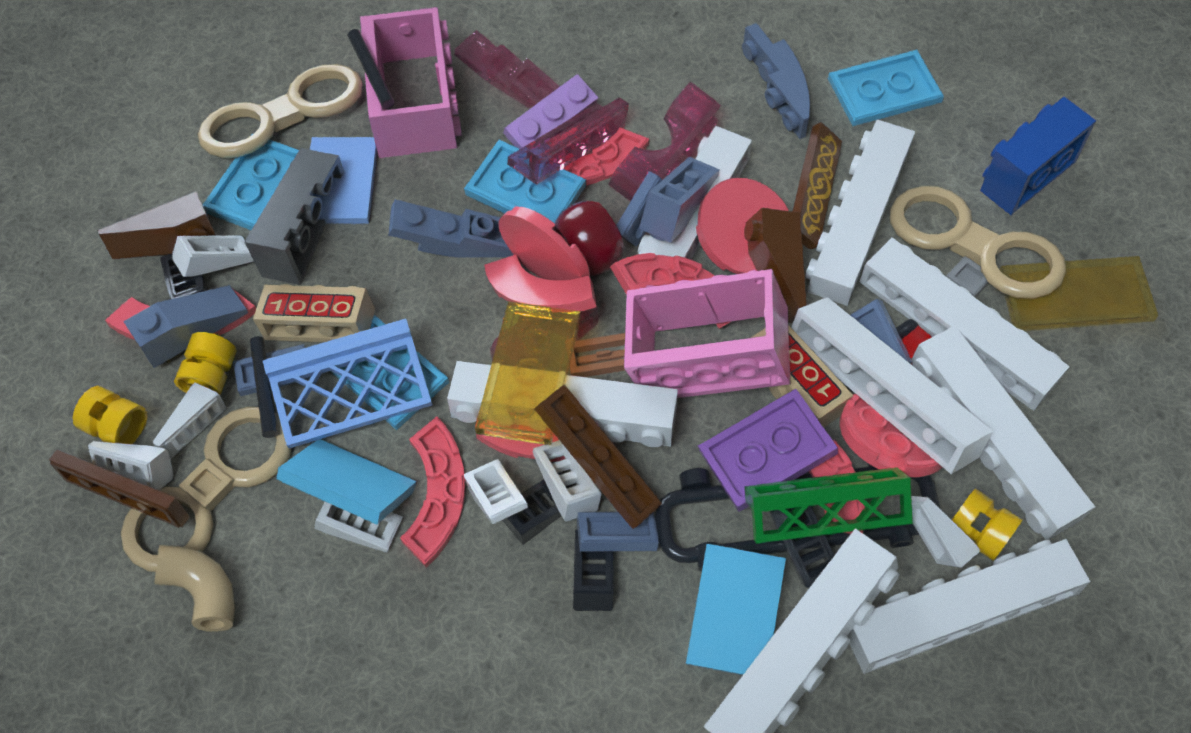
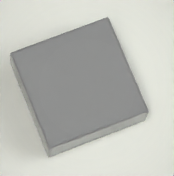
M966 256L946 275L947 278L958 286L966 288L975 298L989 284L981 272V266Z

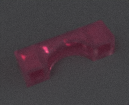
M690 81L672 102L663 118L671 133V145L660 150H645L634 147L616 168L608 185L631 202L649 171L658 175L663 180L682 163L679 160L684 154L690 157L695 152L701 142L697 139L700 134L704 133L708 136L719 121L715 115L721 105Z

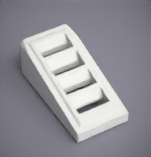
M177 236L172 255L173 261L183 277L202 275L254 262L243 236Z
M197 383L192 384L154 439L153 444L156 447L168 449L170 459L173 458L224 412L226 406L220 395Z
M560 440L533 448L535 460L564 521L576 519L578 512H596L598 510L602 493ZM561 456L565 457L564 460L552 464L550 462L551 459ZM571 470L570 472L558 475L560 472ZM577 483L576 486H573V487H570V488H566V487H565V486H568V485Z
M93 441L88 445L92 464L158 491L173 478L168 449L156 446ZM109 459H112L113 466L110 465Z
M498 459L464 474L472 497L492 524L528 508L525 499Z
M911 496L913 524L937 564L962 568L980 552L979 547L928 497Z
M324 502L316 519L314 529L387 553L402 520V516L393 512L387 515L383 521L388 522L382 537L378 538L374 534L379 523L374 524L371 522L366 533L360 530L365 519L357 516L353 527L349 526L346 523L351 513L345 510L339 521L332 519L337 507Z

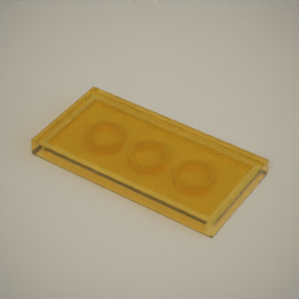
M1139 256L1065 261L1066 274L1062 284L1049 295L1026 299L1004 294L1012 325L1023 331L1154 322L1159 316ZM1048 262L1004 265L999 269L1010 279L1029 283L1043 280L1050 274Z
M508 301L475 425L476 434L552 445L554 433L534 408L562 385L566 384L580 322V311Z

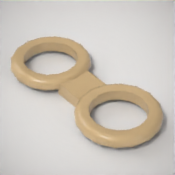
M337 64L321 65L308 69L295 78L289 86L288 93L262 105L251 102L234 103L221 107L211 113L201 123L198 132L200 146L209 154L221 158H235L253 153L269 141L274 131L278 132L305 120L304 116L312 118L330 117L352 107L361 96L363 88L361 78L351 68ZM324 79H339L349 84L348 89L343 95L325 103H312L301 98L307 87ZM238 117H251L261 122L259 129L245 140L235 143H223L213 138L214 132L218 127L229 120Z
M920 186L909 189L895 199L890 209V224L900 238L908 244L922 249L941 250L951 247V251L962 257L966 256L980 265L981 272L988 283L1001 293L1015 298L1034 299L1052 293L1062 284L1065 277V258L1056 245L1046 238L1030 232L1012 231L998 235L972 221L971 210L965 201L950 190L937 186ZM922 201L937 202L953 211L957 218V224L945 233L926 234L909 225L904 217V213L914 203ZM1013 247L1027 248L1036 251L1046 259L1050 267V274L1040 281L1032 283L1019 282L1004 275L997 267L995 258L1005 249Z
M244 407L229 412L215 423L206 438L204 446L205 460L179 487H165L159 490L175 497L180 504L191 508L195 514V531L189 542L184 546L185 548L203 552L210 542L214 525L211 511L234 487L250 488L266 483L277 475L278 467L289 460L292 448L289 449L286 445L277 413H275L277 426L275 451L269 460L260 467L248 471L234 470L226 466L221 460L220 449L222 441L231 430L249 422L261 423L259 407ZM131 508L125 516L121 530L123 550L133 564L149 572H156L158 555H152L144 551L139 543L138 533L146 514Z

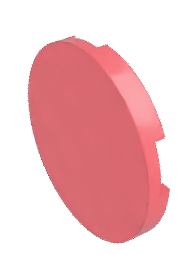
M731 178L715 185L701 200L696 232L706 255L723 271L727 269L735 274L748 273L751 270L757 271L748 254V241L744 237L746 222L761 208L789 210L783 200L766 185L752 179Z
M515 206L500 218L498 225L504 242L514 255L517 254L520 262L540 278L546 280H570L590 276L587 261L576 244L569 246L560 234L552 230L556 224L545 216L529 208Z
M854 394L848 400L840 416V430L848 446L865 462L879 470L897 467L909 477L928 476L942 468L941 465L857 394Z

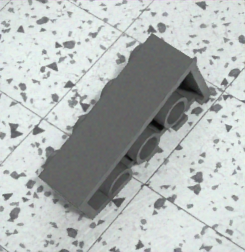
M300 148L294 160L290 163L288 170L245 240L247 249L261 277L301 285L326 225L325 219H319L322 210L321 199L312 195L327 196L330 193L333 178L341 179L344 169L339 155Z

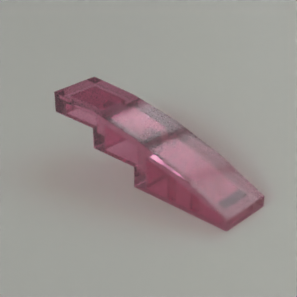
M475 30L455 48L454 55L477 75L529 109L560 87L528 58L522 62L503 44L497 48L478 30Z

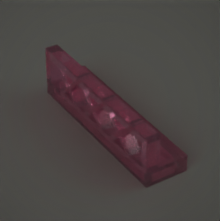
M620 97L604 107L595 103L509 155L507 164L537 185L609 140L620 127L624 129L629 103ZM529 159V164L524 162V160Z

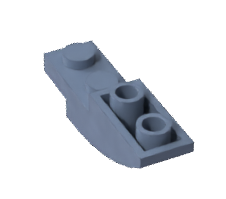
M757 23L745 27L742 50L748 60L755 62L762 79L767 82L765 91L767 104L772 109L776 108L781 114L783 124L787 130H793L799 139L806 137L810 100L806 79L800 63L784 39L773 44Z
M396 199L391 206L388 236L417 242L418 251L458 258L509 257L514 255L501 236L498 225L501 217L465 209L462 216Z

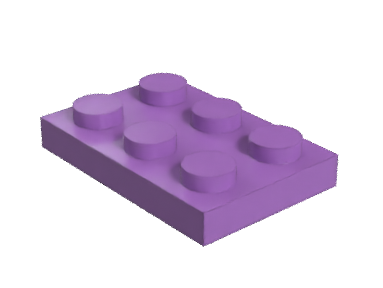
M797 389L792 390L698 445L701 455L738 512L749 507L745 501L744 486L795 480L838 454V447Z

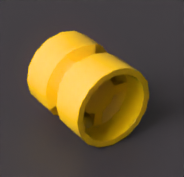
M196 332L192 334L184 354L186 359L181 362L174 379L175 385L181 391L187 393L192 384L197 383L221 395L227 379L225 372L231 368L237 352L236 347L227 339L212 333Z
M94 386L88 389L78 400L72 418L73 425L77 429L93 437H99L103 442L133 444L145 429L147 411L143 406L121 398L118 394L104 387Z
M975 488L952 521L970 539L975 541V544L980 549V553L994 562L1023 519L1005 507L997 510L994 508V500ZM981 513L991 518L982 532L972 527Z

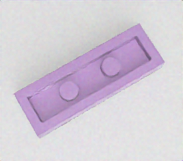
M576 74L506 126L503 134L515 147L530 153L595 105L599 97Z

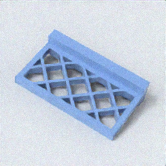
M406 319L262 360L266 375L270 381L286 445L289 449L432 406ZM408 348L411 359L404 371L387 364L393 352ZM368 361L377 366L368 382L351 374L357 363ZM412 368H414L416 378L409 375ZM383 369L399 377L391 393L374 386ZM332 371L341 376L332 392L315 385L322 373ZM347 379L364 387L355 404L338 396ZM406 380L419 386L422 398L406 402L396 396ZM297 382L305 386L296 403H293L283 398L280 389L281 385ZM312 390L328 398L318 415L302 407ZM370 391L387 399L381 410L373 413L361 408ZM334 401L351 409L346 419L336 424L325 419ZM392 402L398 404L396 406L390 407ZM285 405L292 408L288 415ZM298 412L315 420L308 432L293 436L290 425ZM357 413L363 415V416H359V417L354 418ZM320 424H323V425L326 426V427H323V428H319Z

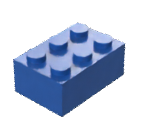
M1062 97L1054 105L1047 104L1038 113L1034 121L1031 123L1024 122L1010 140H1002L995 146L990 155L993 158L992 162L982 175L985 179L980 191L1008 214L1012 215L1077 161L1096 120L1066 97Z

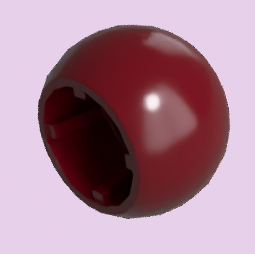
M582 201L566 208L554 223L556 225L553 230L560 234L569 246L572 244L577 245L587 261L590 277L607 273L611 270L610 266L622 259L625 252L623 239L613 219L599 202Z

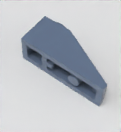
M688 157L649 191L639 229L650 233L657 240L671 243L685 229L700 205L701 200L717 178L720 169Z
M228 285L157 302L123 322L153 368L186 350L192 334L196 332L213 334L246 315L248 311L231 286Z

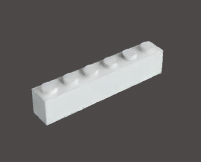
M878 119L874 124L872 132L865 131L859 150H863L861 156H854L849 170V174L853 175L851 181L844 180L838 199L842 200L841 206L834 205L827 223V225L832 226L830 232L823 231L819 239L816 251L820 252L818 260L812 258L808 265L805 278L810 280L809 293L823 298L828 297L832 301L848 306L909 153L915 131Z
M718 126L714 127L709 137H703L698 147L696 160L720 169L709 191L724 180L739 178L750 159L751 139ZM700 205L685 229L671 243L657 240L651 235L645 234L639 244L638 254L655 253V255L671 257L678 255L692 260L700 246L696 232Z
M893 238L864 267L859 281L862 285L905 317L916 321L932 337L955 325L1002 387L1033 411L1059 383L1070 367L1057 354L1046 350L1031 339L1028 333L1017 329L1002 318L995 309L984 305L973 297L966 288L955 284L944 276L937 267L929 265L914 254L908 246L900 244Z
M828 297L798 309L791 327L842 383L945 470L953 474L980 457L993 433V430Z
M955 325L918 345L911 359L913 366L993 430L980 455V459L984 466L989 470H993L1002 482L1005 494L1012 501H1016L1024 511L1027 523L1033 531L1041 533L1046 540H1049L1083 520L1095 508L1091 500Z
M462 361L456 362L447 401L451 417L457 418L462 422H492L504 428L514 425L528 427L542 433L551 431L534 408L565 384L612 442L632 441L642 443L648 447H660L661 445L671 447L677 410L678 389Z
M854 529L714 712L704 728L710 733H774L780 724L786 727L799 711L800 706L796 703L807 690L809 693H812L822 681L825 675L822 668L831 657L835 660L838 659L847 648L850 639L846 636L856 624L862 626L869 619L875 608L871 603L880 591L886 594L899 577V573L896 571L898 569L897 557L857 529Z
M1067 539L1053 544L1050 540H1044L1028 549L1029 552L1016 556L1014 552L1008 553L993 562V566L981 570L980 566L976 565L960 572L958 578L952 581L945 582L943 578L934 580L923 586V591L910 596L908 592L898 593L887 599L886 605L875 608L869 619L862 626L856 624L846 637L850 639L849 644L863 674L1078 595L1090 583V580Z

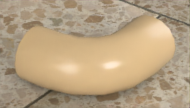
M159 545L154 585L177 586L190 592L194 601L192 625L195 628L210 632L225 631L232 628L235 611L233 588L221 565L201 551L181 546Z

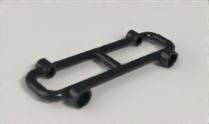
M867 463L868 467L854 468V471L863 472L879 469ZM694 468L682 472L679 475L681 490L666 494L660 499L662 504L655 510L658 541L662 551L670 559L678 563H697L700 572H702L707 544L760 554L786 552L782 540L757 544L754 540L723 544L705 542L690 548H682L675 543L670 513L675 506L730 499L721 485H711L709 470L704 468ZM805 474L795 480L813 478V476ZM931 476L910 477L917 482L921 497H928L940 508L935 484ZM802 513L798 519H805L806 517L804 513ZM914 524L863 530V534L873 541L889 539L891 548L910 546L914 543L913 536L920 535ZM843 532L827 534L825 536L829 545L834 546L843 545L851 534ZM812 544L804 549L818 548V544Z

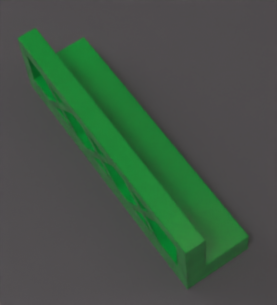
M897 467L744 486L745 501L752 509L753 536L756 544L851 532L854 529L859 531L913 524L910 477ZM900 494V514L884 516L876 509L886 496ZM867 498H873V499L870 501V503H868V502L865 500V499H867ZM858 500L866 506L858 517L853 520H845L837 514L847 501ZM828 503H834L831 508L826 505ZM819 505L827 511L821 520L814 525H806L798 519L808 506ZM788 508H795L792 513L787 510ZM780 510L788 516L778 529L763 530L762 512ZM872 513H874V514L877 515V517H869V516H870ZM833 518L838 520L837 522H830ZM794 522L799 525L798 527H791Z

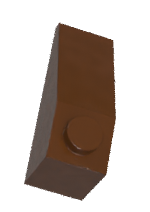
M197 192L98 230V234L112 259L173 254L177 236H216Z
M761 208L746 222L744 228V237L748 241V254L757 271L772 269L788 307V323H792L798 309L807 306L800 213Z

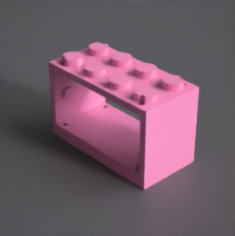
M438 7L360 17L362 37L384 81L383 63L433 56H437L438 63H435L440 95L443 103L391 110L384 109L365 73L368 115L379 158L457 148L456 136H462L459 116L453 117V115H458L459 109L456 91L450 92V90L455 89L453 66L447 67V65L452 64L450 42H443V40H449L447 22L446 20L440 21Z
M772 269L751 270L748 273L729 276L715 275L708 279L695 281L681 280L675 284L647 285L646 288L627 290L624 369L634 384L678 389L677 398L790 385L788 307ZM759 317L765 318L766 336L654 351L655 332Z

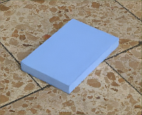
M312 137L310 150L339 155L344 169L341 178H333L332 187L327 196L312 195L320 197L322 202L319 219H325L326 224H369L377 159L374 137Z

